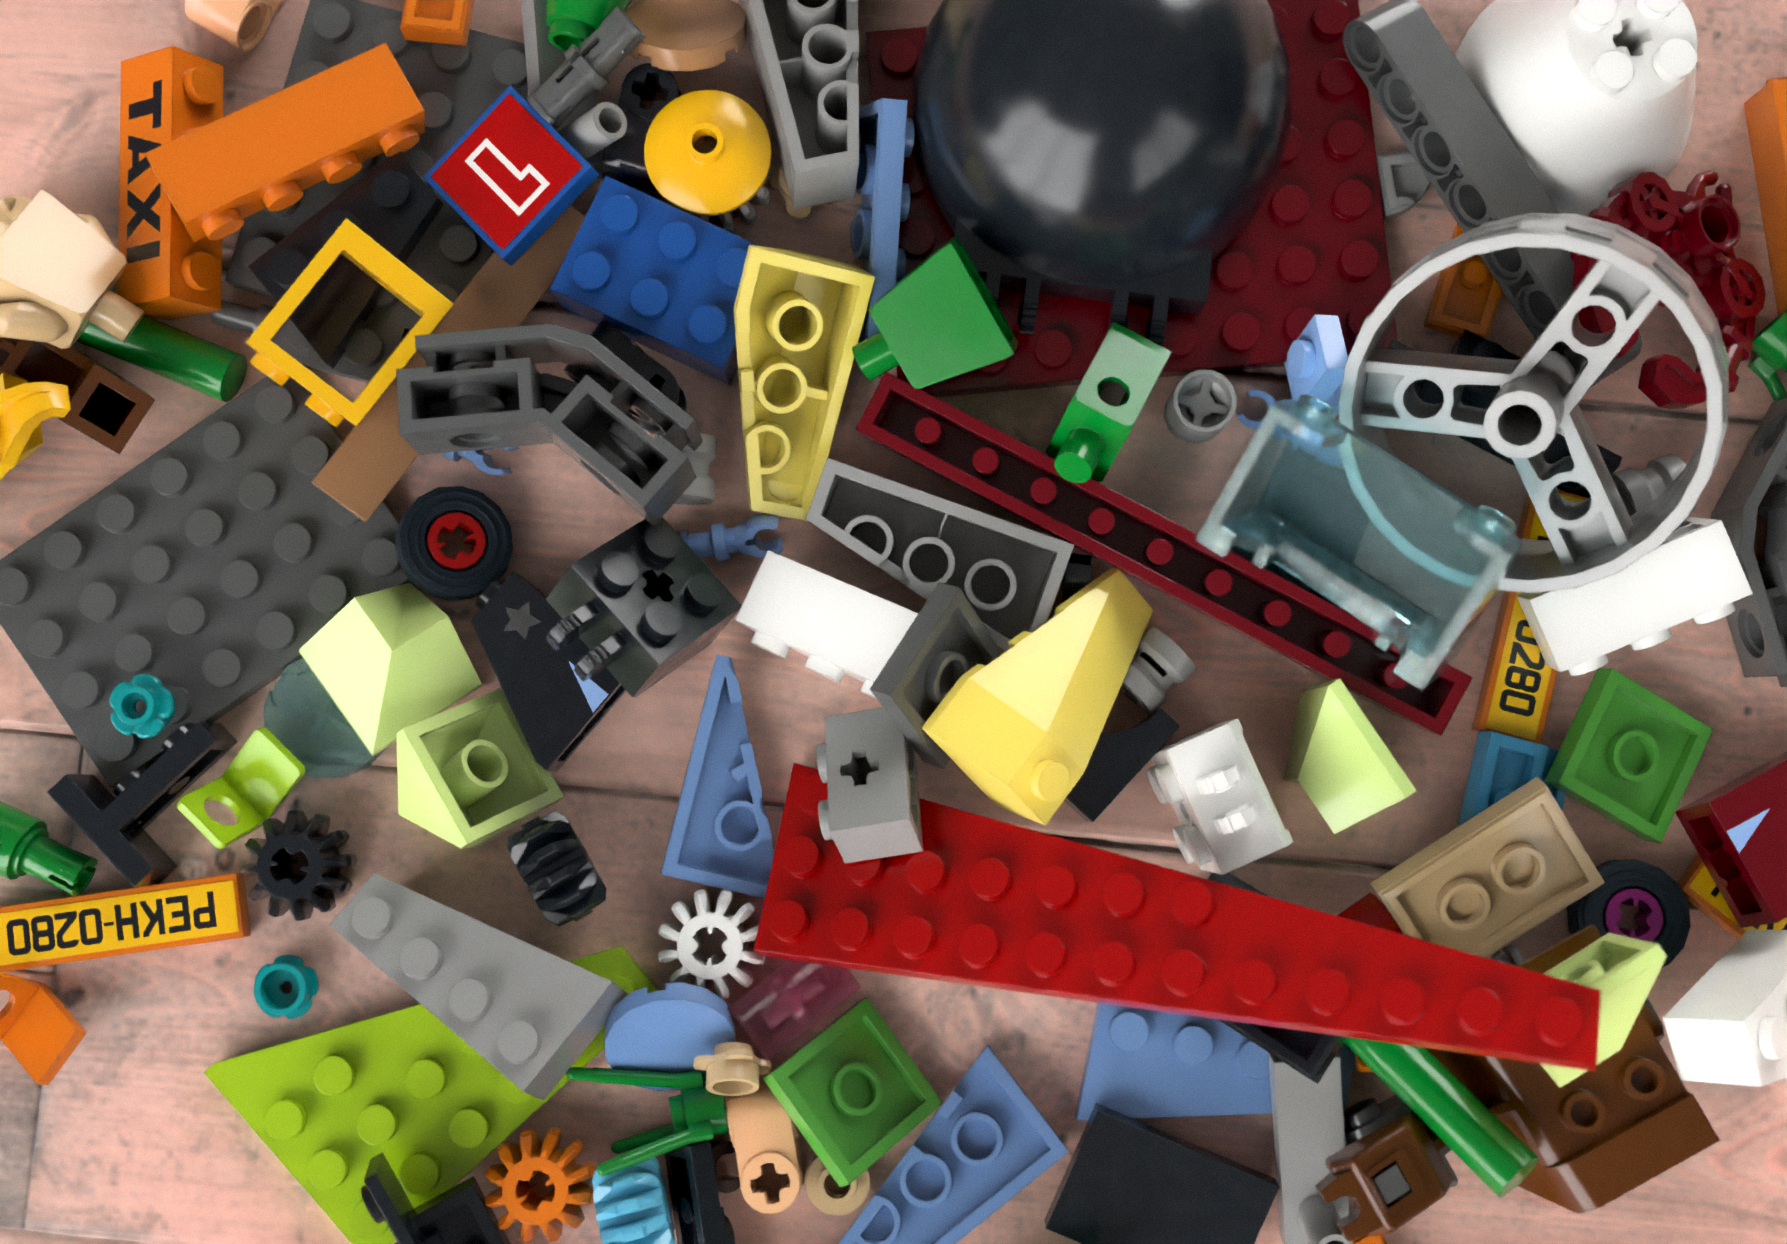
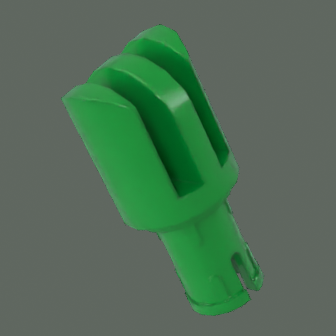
M0 801V875L12 880L29 874L53 884L72 896L81 894L87 888L96 872L94 866L97 865V859L49 838L47 825L44 821Z

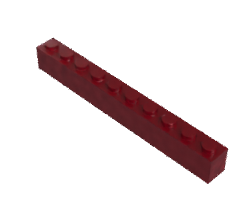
M886 371L856 427V430L867 439L1054 537L1074 544L1075 548L1116 569H1120L1123 573L1323 678L1329 681L1340 678L1348 691L1427 732L1442 736L1473 679L1468 674L1091 478L1084 483L1067 481L1056 471L1054 466L1055 459L920 389H914L911 384Z

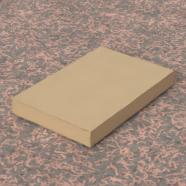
M1535 777L1377 878L1370 885L1398 924L1403 935L1487 958L1605 882L1549 788L1538 777Z

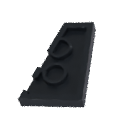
M400 151L376 166L248 267L278 303L346 218L404 264L444 204ZM340 254L289 318L322 360L334 369L346 351L342 347L361 320H367L378 303L375 298L383 287Z

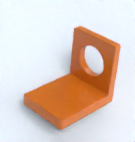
M0 972V990L10 992L8 1003L0 1011V1040H2L35 1083L48 1086L83 1039L86 1031L45 983Z

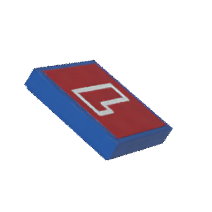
M510 85L423 178L505 262L512 266L600 174Z

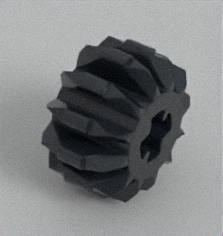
M303 810L288 811L285 823L277 818L265 820L262 826L266 839L250 838L245 843L249 852L258 856L257 863H247L242 865L239 870L243 876L257 875L260 881L251 888L248 897L256 901L270 896L268 904L269 915L273 917L283 916L290 909L296 921L310 919L314 907L322 913L333 910L336 904L332 891L347 892L353 886L349 878L339 873L340 868L356 865L358 860L354 854H339L338 848L349 839L347 831L337 830L328 834L330 827V817L328 815L315 814L308 821ZM293 854L306 855L308 866L301 867V870L307 872L306 875L296 877L293 875L290 864L298 863V860L292 858Z
M553 811L541 818L537 816L521 825L522 829L508 837L507 849L510 857L538 908L550 923L560 927L572 920L576 922L592 913L593 908L606 901L607 889L565 815Z

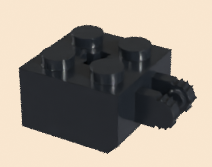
M663 517L656 525H652L644 519L568 567L546 599L563 618L546 634V640L556 650L567 646L579 637L589 650L579 658L578 663L574 667L573 671L582 681H586L594 674L607 668L633 698H636L708 647L736 615L742 605Z

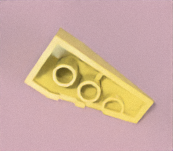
M749 245L733 311L748 504L751 511L807 521L808 511L829 456L854 360L852 347L858 344L875 276L857 265L796 250Z
M1110 568L1057 606L1055 616L1032 633L1023 631L1008 642L1010 649L988 665L977 664L961 675L921 728L997 807L1046 826L1084 774L1154 610L1120 569Z

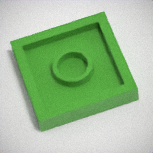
M1598 668L1544 782L1642 840L1661 843L1713 729L1615 669Z
M867 997L856 1002L762 1078L839 1187L851 1184L943 1104Z

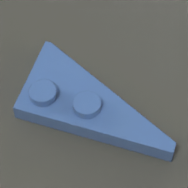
M716 654L660 873L765 899L774 857L771 841L772 834L764 809L762 788L752 743L749 740L741 703L743 701L738 678L735 676L732 658Z

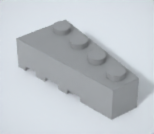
M738 0L740 7L746 14L747 35L793 209L855 197L859 166L858 0Z
M830 458L826 460L806 517L807 521L875 566L881 568L925 599L929 598L938 582L959 587L996 645L1004 651L1010 649L1008 642L1023 631L1032 633L1047 622L1074 544Z
M375 873L329 924V926L519 1089L543 1101L605 1026V1022L614 1005L628 995L618 985L606 978Z

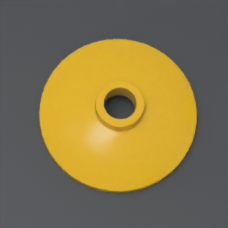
M718 90L693 91L669 102L653 119L644 144L645 166L657 192L674 207L695 215L714 216L725 214L746 204L764 184L771 164L770 138L759 114L741 98ZM711 136L717 140L715 149L706 154L697 152L694 149V144L700 137Z

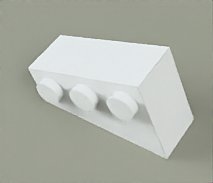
M1687 516L1658 548L1619 573L1578 588L1538 593L1522 592L1516 596L1546 665L1559 672L1568 670L1571 676H1577L1606 665L1609 662L1607 653L1631 644L1633 650H1641L1668 640L1672 636L1669 628L1694 618L1696 624H1705L1726 617L1736 610L1733 604L1734 601L1753 593L1722 520Z
M768 550L735 620L755 632L751 640L752 644L782 658H786L790 649L809 657L805 665L806 668L839 683L843 675L847 674L864 682L860 691L876 699L870 688L918 613Z
M1748 929L1663 1017L1678 1073L1682 1081L1765 1086L1787 1078V930Z

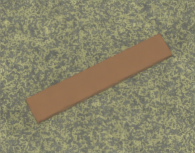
M570 205L512 266L493 251L454 300V305L431 334L519 326L553 283L585 216L574 206ZM416 351L403 369L426 367V361ZM397 376L311 481L313 485L363 522L370 518L419 455L399 434Z

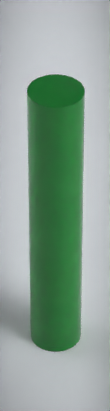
M143 315L139 324L125 343L92 323L88 325L77 339L79 343L224 402L230 401L238 393L247 371V360L244 355L146 315Z
M1351 1037L1345 1039L1344 1043L1499 1198L1504 1197L1515 1189L1539 1162V1157L1428 1049Z

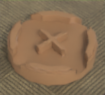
M639 0L625 11L646 35L645 40L640 42L628 55L639 61L638 57L641 55L650 57L651 66L661 70L696 71L713 68L727 61V51L734 49L738 54L745 47L747 38L746 14L740 5L732 0Z

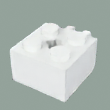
M1238 718L1214 724L1160 748L1151 758L1155 766L1146 769L1149 781L1158 800L1162 805L1169 802L1181 825L1173 828V834L1188 864L1196 862L1201 870L1221 875L1283 849L1294 842L1289 830L1285 829L1242 735L1244 730Z

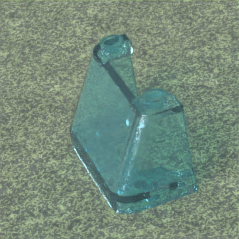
M1303 394L1298 401L1283 399L1272 403L1195 540L1222 558L1228 555L1232 546H1239L1247 551L1257 552L1251 561L1257 567L1263 569L1272 563L1276 564L1380 633L1374 643L1385 652L1393 645L1399 649L1401 658L1393 672L1423 691L1451 666L1520 551L1522 543L1514 534L1517 525L1508 516L1492 507L1479 505L1478 508H1475L1335 420L1337 412L1318 398Z

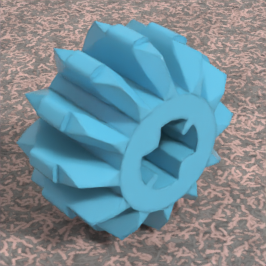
M656 1158L607 1176H601L598 1174L597 1169L595 1170L592 1178L594 1189L592 1195L595 1202V1216L599 1225L600 1239H602L603 1244H676L667 1186H665L663 1172Z

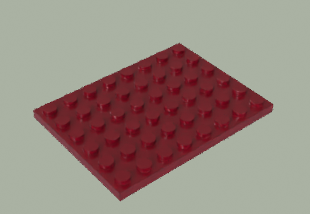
M1267 0L1277 17L1291 64L1292 124L1280 170L1253 220L1211 262L1207 302L1200 313L1192 314L1168 310L1162 347L1171 351V354L1159 377L1187 375L1200 369L1226 372L1285 366L1284 362L1287 361V352L1294 340H1297L1314 314L1338 316L1347 355L1349 356L1365 318L1371 314L1391 288L1369 89L1349 61L1343 45V31L1346 25L1360 17L1358 0ZM927 27L866 32L872 102L881 98L907 100L906 118H912V81ZM914 143L910 156L904 157L902 183H907L910 189L909 213L906 221L900 222L898 248H903L906 254L905 276L955 235L925 185ZM999 288L1000 310L1018 341L1015 353L1004 360L932 384L920 390L934 397L1080 385L1106 337L1110 302L1039 293L1033 335L1019 333V325L1017 324L1019 304L1023 302L1024 291ZM1128 305L1126 315L1128 318L1127 329L1144 337L1150 308ZM1395 319L1386 336L1383 348H1387L1393 339L1398 341ZM900 365L897 366V378L910 384Z

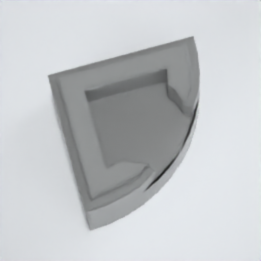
M1410 151L1376 155L1384 221L1394 219L1410 210L1425 194L1431 183Z

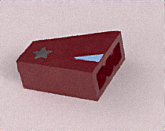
M1787 752L1675 812L1740 928L1777 923L1787 917Z

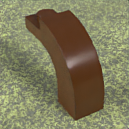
M0 338V375L3 372L27 380L28 383L51 382L67 385L71 410L64 418L58 417V419L118 454L122 452L155 401L152 396L74 347L61 349L45 342Z

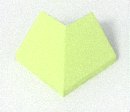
M410 582L354 597L299 649V653L372 756L395 743L396 733L402 728L443 712L482 686L449 616Z
M1340 678L1312 685L1300 693L1284 780L1301 784L1334 834L1390 807L1417 791Z
M502 688L409 725L396 733L399 815L459 848L480 847L564 797L551 772L546 771L535 761Z
M1607 933L1543 973L1601 990L1597 1065L1621 1050L1667 958L1659 944ZM1540 1064L1560 1088L1588 1071Z

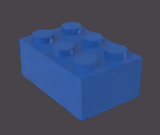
M605 176L550 290L563 309L598 325L602 320L606 321L631 340L731 385L738 370L733 308L749 245L756 244Z

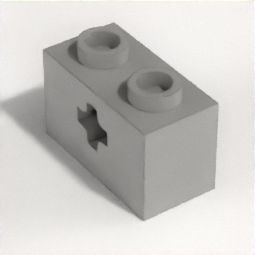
M883 707L825 717L826 743L817 744L816 746L819 775L821 781L827 783L828 799L820 800L818 803V816L823 838L825 840H834L844 863L923 852L917 759L914 748Z

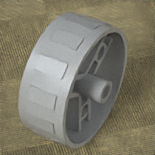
M1526 213L1484 222L1480 226L1446 243L1441 242L1393 282L1392 287L1375 309L1365 318L1345 364L1338 405L1341 448L1354 487L1376 522L1406 552L1442 574L1493 590L1538 593L1578 588L1619 573L1658 548L1694 509L1699 496L1712 475L1713 467H1717L1728 424L1730 407L1729 358L1717 318H1715L1713 311L1691 276L1659 246L1620 225L1579 214ZM1513 247L1560 248L1598 259L1523 357L1518 360L1383 348L1384 341L1395 316L1410 293L1432 274L1468 257ZM1661 300L1673 312L1695 348L1706 385L1707 420L1703 436L1684 470L1656 500L1632 516H1629L1578 402L1658 301ZM1590 305L1602 306L1613 314L1616 326L1605 333H1592L1580 324L1578 312ZM1557 342L1566 343L1572 351L1587 358L1586 363L1577 376L1574 367L1565 356L1550 350ZM1424 379L1433 381L1443 392L1444 401L1438 404L1424 402L1416 394L1414 382ZM1464 385H1500V390L1488 409L1466 406L1461 403ZM1561 427L1571 456L1563 457L1556 463L1549 464L1545 461L1541 452L1548 447L1555 437L1558 428ZM1385 428L1487 439L1495 451L1505 457L1512 458L1549 540L1505 537L1471 526L1437 506L1410 479L1391 449ZM1567 481L1578 482L1587 488L1591 497L1582 502H1570L1561 497L1556 486Z

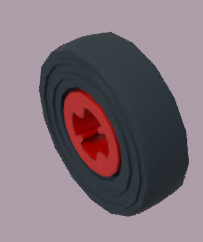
M463 486L438 487L418 497L401 517L395 537L397 560L408 580L424 593L447 601L472 599L481 594L491 582L505 573L513 551L511 526L500 506L484 493ZM457 528L467 534L468 537L463 541V544H471L470 554L460 551L452 559L441 552L446 543H438L437 538L439 532L444 535H450Z

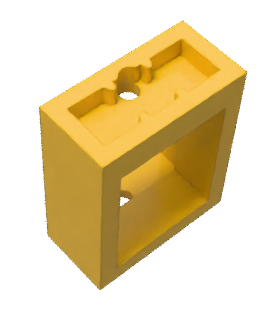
M346 218L246 341V344L256 351V354L249 362L281 387L291 377L312 394L304 404L337 428L344 418L354 426H357L397 376L396 369H403L417 351L415 348V336L431 334L454 303ZM340 254L420 316L353 402L349 401L271 341Z

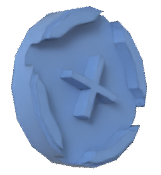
M683 982L665 983V990L648 993V986L631 992L614 1005L605 1022V1057L612 1069L666 1073L697 1070L694 1068L695 1057L713 1055V1048L716 1045L735 1042V1024L731 1019V1011L726 1002L706 988ZM701 1070L703 1083H705L706 1071ZM638 1086L655 1091L680 1090V1088Z

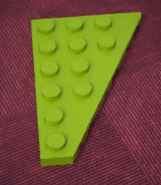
M623 945L568 961L614 982L628 994L647 986L648 993L662 990ZM421 1004L221 1060L212 1064L204 1072L352 1244H392L396 1240L386 1220L377 1223L371 1217L362 1198L361 1187L366 1185L364 1178L371 1158L383 1152L413 1208H416L453 1188L570 1081L565 1074L544 1101L523 1092ZM605 1026L571 1067L584 1068L605 1048Z

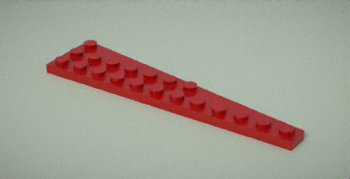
M793 763L753 950L763 957L1583 1070H1596L1601 990L919 798L923 852L844 863L834 840H825L820 828L818 803L820 800L828 799L827 783L821 781L818 769Z

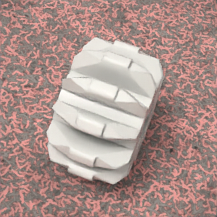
M706 889L696 891L694 893V902L698 915L682 901L676 902L671 907V910L684 926L664 923L659 927L658 934L663 938L677 941V946L666 948L658 953L659 962L668 963L679 959L683 965L671 975L669 981L671 983L683 982L691 973L696 976L693 985L708 989L709 980L713 979L716 994L722 999H726L731 995V983L728 973L740 985L748 987L754 981V977L741 960L752 964H763L766 961V957L753 951V947L747 946L748 941L756 940L759 925L745 929L742 924L743 921L754 913L756 907L751 902H748L733 915L729 910L733 902L734 893L726 889L718 897L716 909H712L710 896ZM707 927L708 934H712L717 929L725 933L727 939L721 946L727 954L724 959L718 960L717 953H714L708 959L701 954L699 948L703 945L704 939L699 932L702 928Z

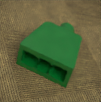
M956 235L939 247L870 307L869 312L879 332L853 346L852 352L859 368L868 380L872 381L883 375L885 371L888 372L900 365L914 389H921L1004 360L1015 353L1018 341L962 241Z
M1113 322L1045 451L1049 457L1055 459L1054 466L1061 477L1073 483H1084L1090 478L1097 482L1104 480L1134 426L1171 351ZM1106 381L1117 382L1125 388L1126 392L1119 406L1109 405L1099 397Z

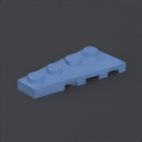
M881 98L859 107V133H862V145L859 149L856 189L858 194L862 195V208L856 211L854 220L850 223V248H852L855 259H862V269L875 276L858 343L879 332L869 312L870 307L905 277L906 254L905 250L898 248L900 222H905L909 213L910 189L907 183H902L904 157L910 156L914 143V122L912 118H906L907 100Z
M989 1045L986 1046L838 1244H956L1069 1152L1067 1146Z

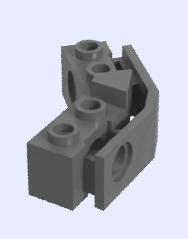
M555 324L415 336V348L426 361V367L396 369L399 434L419 455L554 443L652 525L657 524L697 478L688 457L681 452L686 445L695 451L703 442L695 420L591 335ZM566 363L599 373L616 387L609 393L587 374L579 383L548 373L540 374L534 364ZM629 409H632L646 422L652 419L660 427L658 431L663 437L659 435L654 439L625 414Z
M1786 397L1771 403L1713 509L1710 518L1722 520L1753 593L1734 601L1733 604L1736 610L1726 616L1744 677L1777 676L1780 687H1787ZM1757 515L1767 520L1765 560L1757 562L1754 553Z

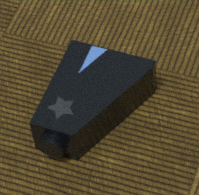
M512 572L506 580L503 577H498L486 587L476 602V606L480 608V611L471 622L535 761L546 771H558L626 690L607 668L594 674L586 681H582L573 671L574 667L578 663L579 658L589 648L577 637L567 646L555 650L546 640V634L563 618L548 603L546 595L527 579Z

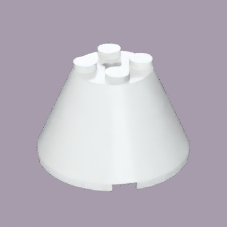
M1495 0L1475 19L1455 52L1456 58L1560 213L1579 214L1588 217L1590 211L1598 208L1600 204L1607 200L1609 191L1616 184L1641 172H1654L1665 179L1679 161L1687 145L1694 119L1696 63L1698 58L1696 27L1689 9L1682 0Z

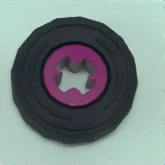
M1636 859L1609 860L1596 866L1605 883L1567 907L1568 930L1570 934L1573 935L1593 924L1601 936L1607 933H1614L1657 943L1667 956L1662 968L1669 965L1684 948L1691 927L1689 903L1679 884L1660 867ZM1621 903L1635 907L1638 905L1640 911L1633 917L1638 926L1636 930L1623 927L1618 928L1616 923L1623 917L1622 912L1618 908Z

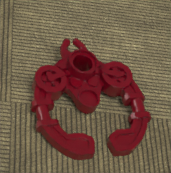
M1712 170L1697 174L1688 184L1685 192L1673 191L1667 181L1654 172H1641L1616 184L1609 191L1607 200L1600 204L1598 208L1590 211L1588 217L1620 225L1659 246L1691 276L1713 311L1715 318H1717L1729 358V393L1734 392L1739 382V376L1736 374L1741 361L1749 359L1753 349L1752 342L1756 316L1764 308L1766 292L1762 277L1756 268L1742 258L1736 259L1733 247L1739 241L1741 225L1738 214L1732 206L1731 186L1728 183L1719 184L1715 189V195L1706 197L1705 187L1715 185L1719 179L1718 173ZM1571 252L1570 258L1574 261V289L1598 260L1597 258ZM1661 300L1658 301V306L1667 307ZM1590 305L1578 312L1581 325L1592 333H1605L1616 326L1613 314L1602 306ZM1638 328L1612 360L1624 356L1636 343L1639 336ZM1662 353L1647 359L1642 364L1638 389L1658 407L1683 409L1707 401L1706 385L1699 363L1694 372L1678 356Z

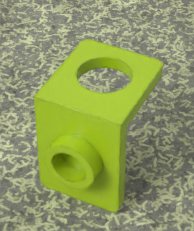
M261 727L251 734L221 777L184 795L176 806L216 848L223 849L260 828L265 820L272 818L305 774L306 769L266 727ZM207 801H218L227 805L234 812L237 823L234 825H223L215 822L206 813L204 803Z

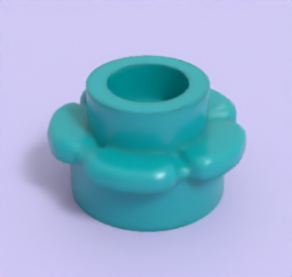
M148 674L136 675L130 682H120L112 691L109 699L110 706L113 707L114 711L111 714V721L114 727L124 735H132L134 733L139 738H151L158 735L171 722L175 712V701L172 693L162 685L160 679ZM140 700L146 704L145 710L141 713L135 707L136 703Z
M282 955L277 957L273 964H266L258 971L254 983V996L259 1007L267 1015L274 1018L285 1015L288 1019H294L304 1015L312 1007L311 998L319 990V979L313 968L303 965L304 961L302 958L295 955ZM284 981H289L292 984V991L290 993L283 992L282 984Z

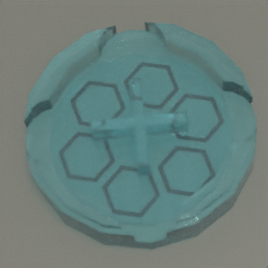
M303 658L289 664L279 675L281 678L276 682L273 691H269L264 704V727L305 766V775L313 778L348 777L369 767L384 751L382 750L374 756L370 754Z

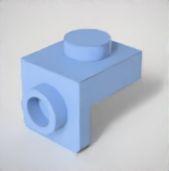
M1314 314L1297 340H1294L1287 352V361L1284 362L1295 411L1339 413L1338 405L1348 355L1338 316Z

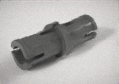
M618 6L612 10L601 22L602 24L578 47L572 44L563 53L566 60L545 83H542L527 98L528 102L540 116L556 129L561 126L562 122L595 88L598 91H602L610 82L607 76L629 52L631 53L640 42L645 40L646 35Z

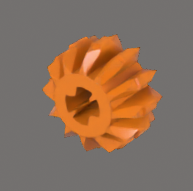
M552 1127L547 1132L543 1144L534 1128L525 1129L520 1134V1147L510 1141L504 1142L497 1150L503 1164H492L485 1172V1178L489 1182L500 1186V1188L495 1189L485 1197V1205L493 1208L505 1205L507 1211L498 1221L499 1229L506 1230L510 1228L516 1220L522 1222L520 1231L522 1242H531L539 1230V1226L549 1242L557 1241L562 1235V1222L569 1227L578 1228L585 1219L579 1205H591L594 1202L592 1195L594 1192L593 1187L582 1183V1181L594 1175L597 1169L596 1164L588 1161L576 1164L574 1159L584 1148V1143L580 1139H576L566 1150L560 1148L562 1133L561 1129L557 1127ZM538 1171L550 1177L545 1183L546 1186L554 1184L555 1187L545 1197L534 1193L533 1190L537 1187V1183L529 1185L528 1182Z

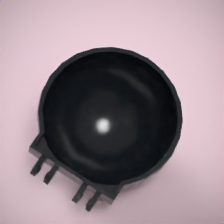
M943 0L927 26L912 81L914 144L925 185L955 233L954 236L958 235L999 309L1001 302L998 299L999 288L1024 291L1023 302L1019 304L1017 317L1019 333L1033 335L1039 293L1110 302L1107 333L1113 322L1127 328L1128 318L1126 315L1128 305L1150 308L1148 321L1145 325L1144 338L1162 346L1168 310L1192 314L1200 313L1207 302L1211 262L1250 224L1279 173L1292 124L1291 64L1277 17L1267 0Z

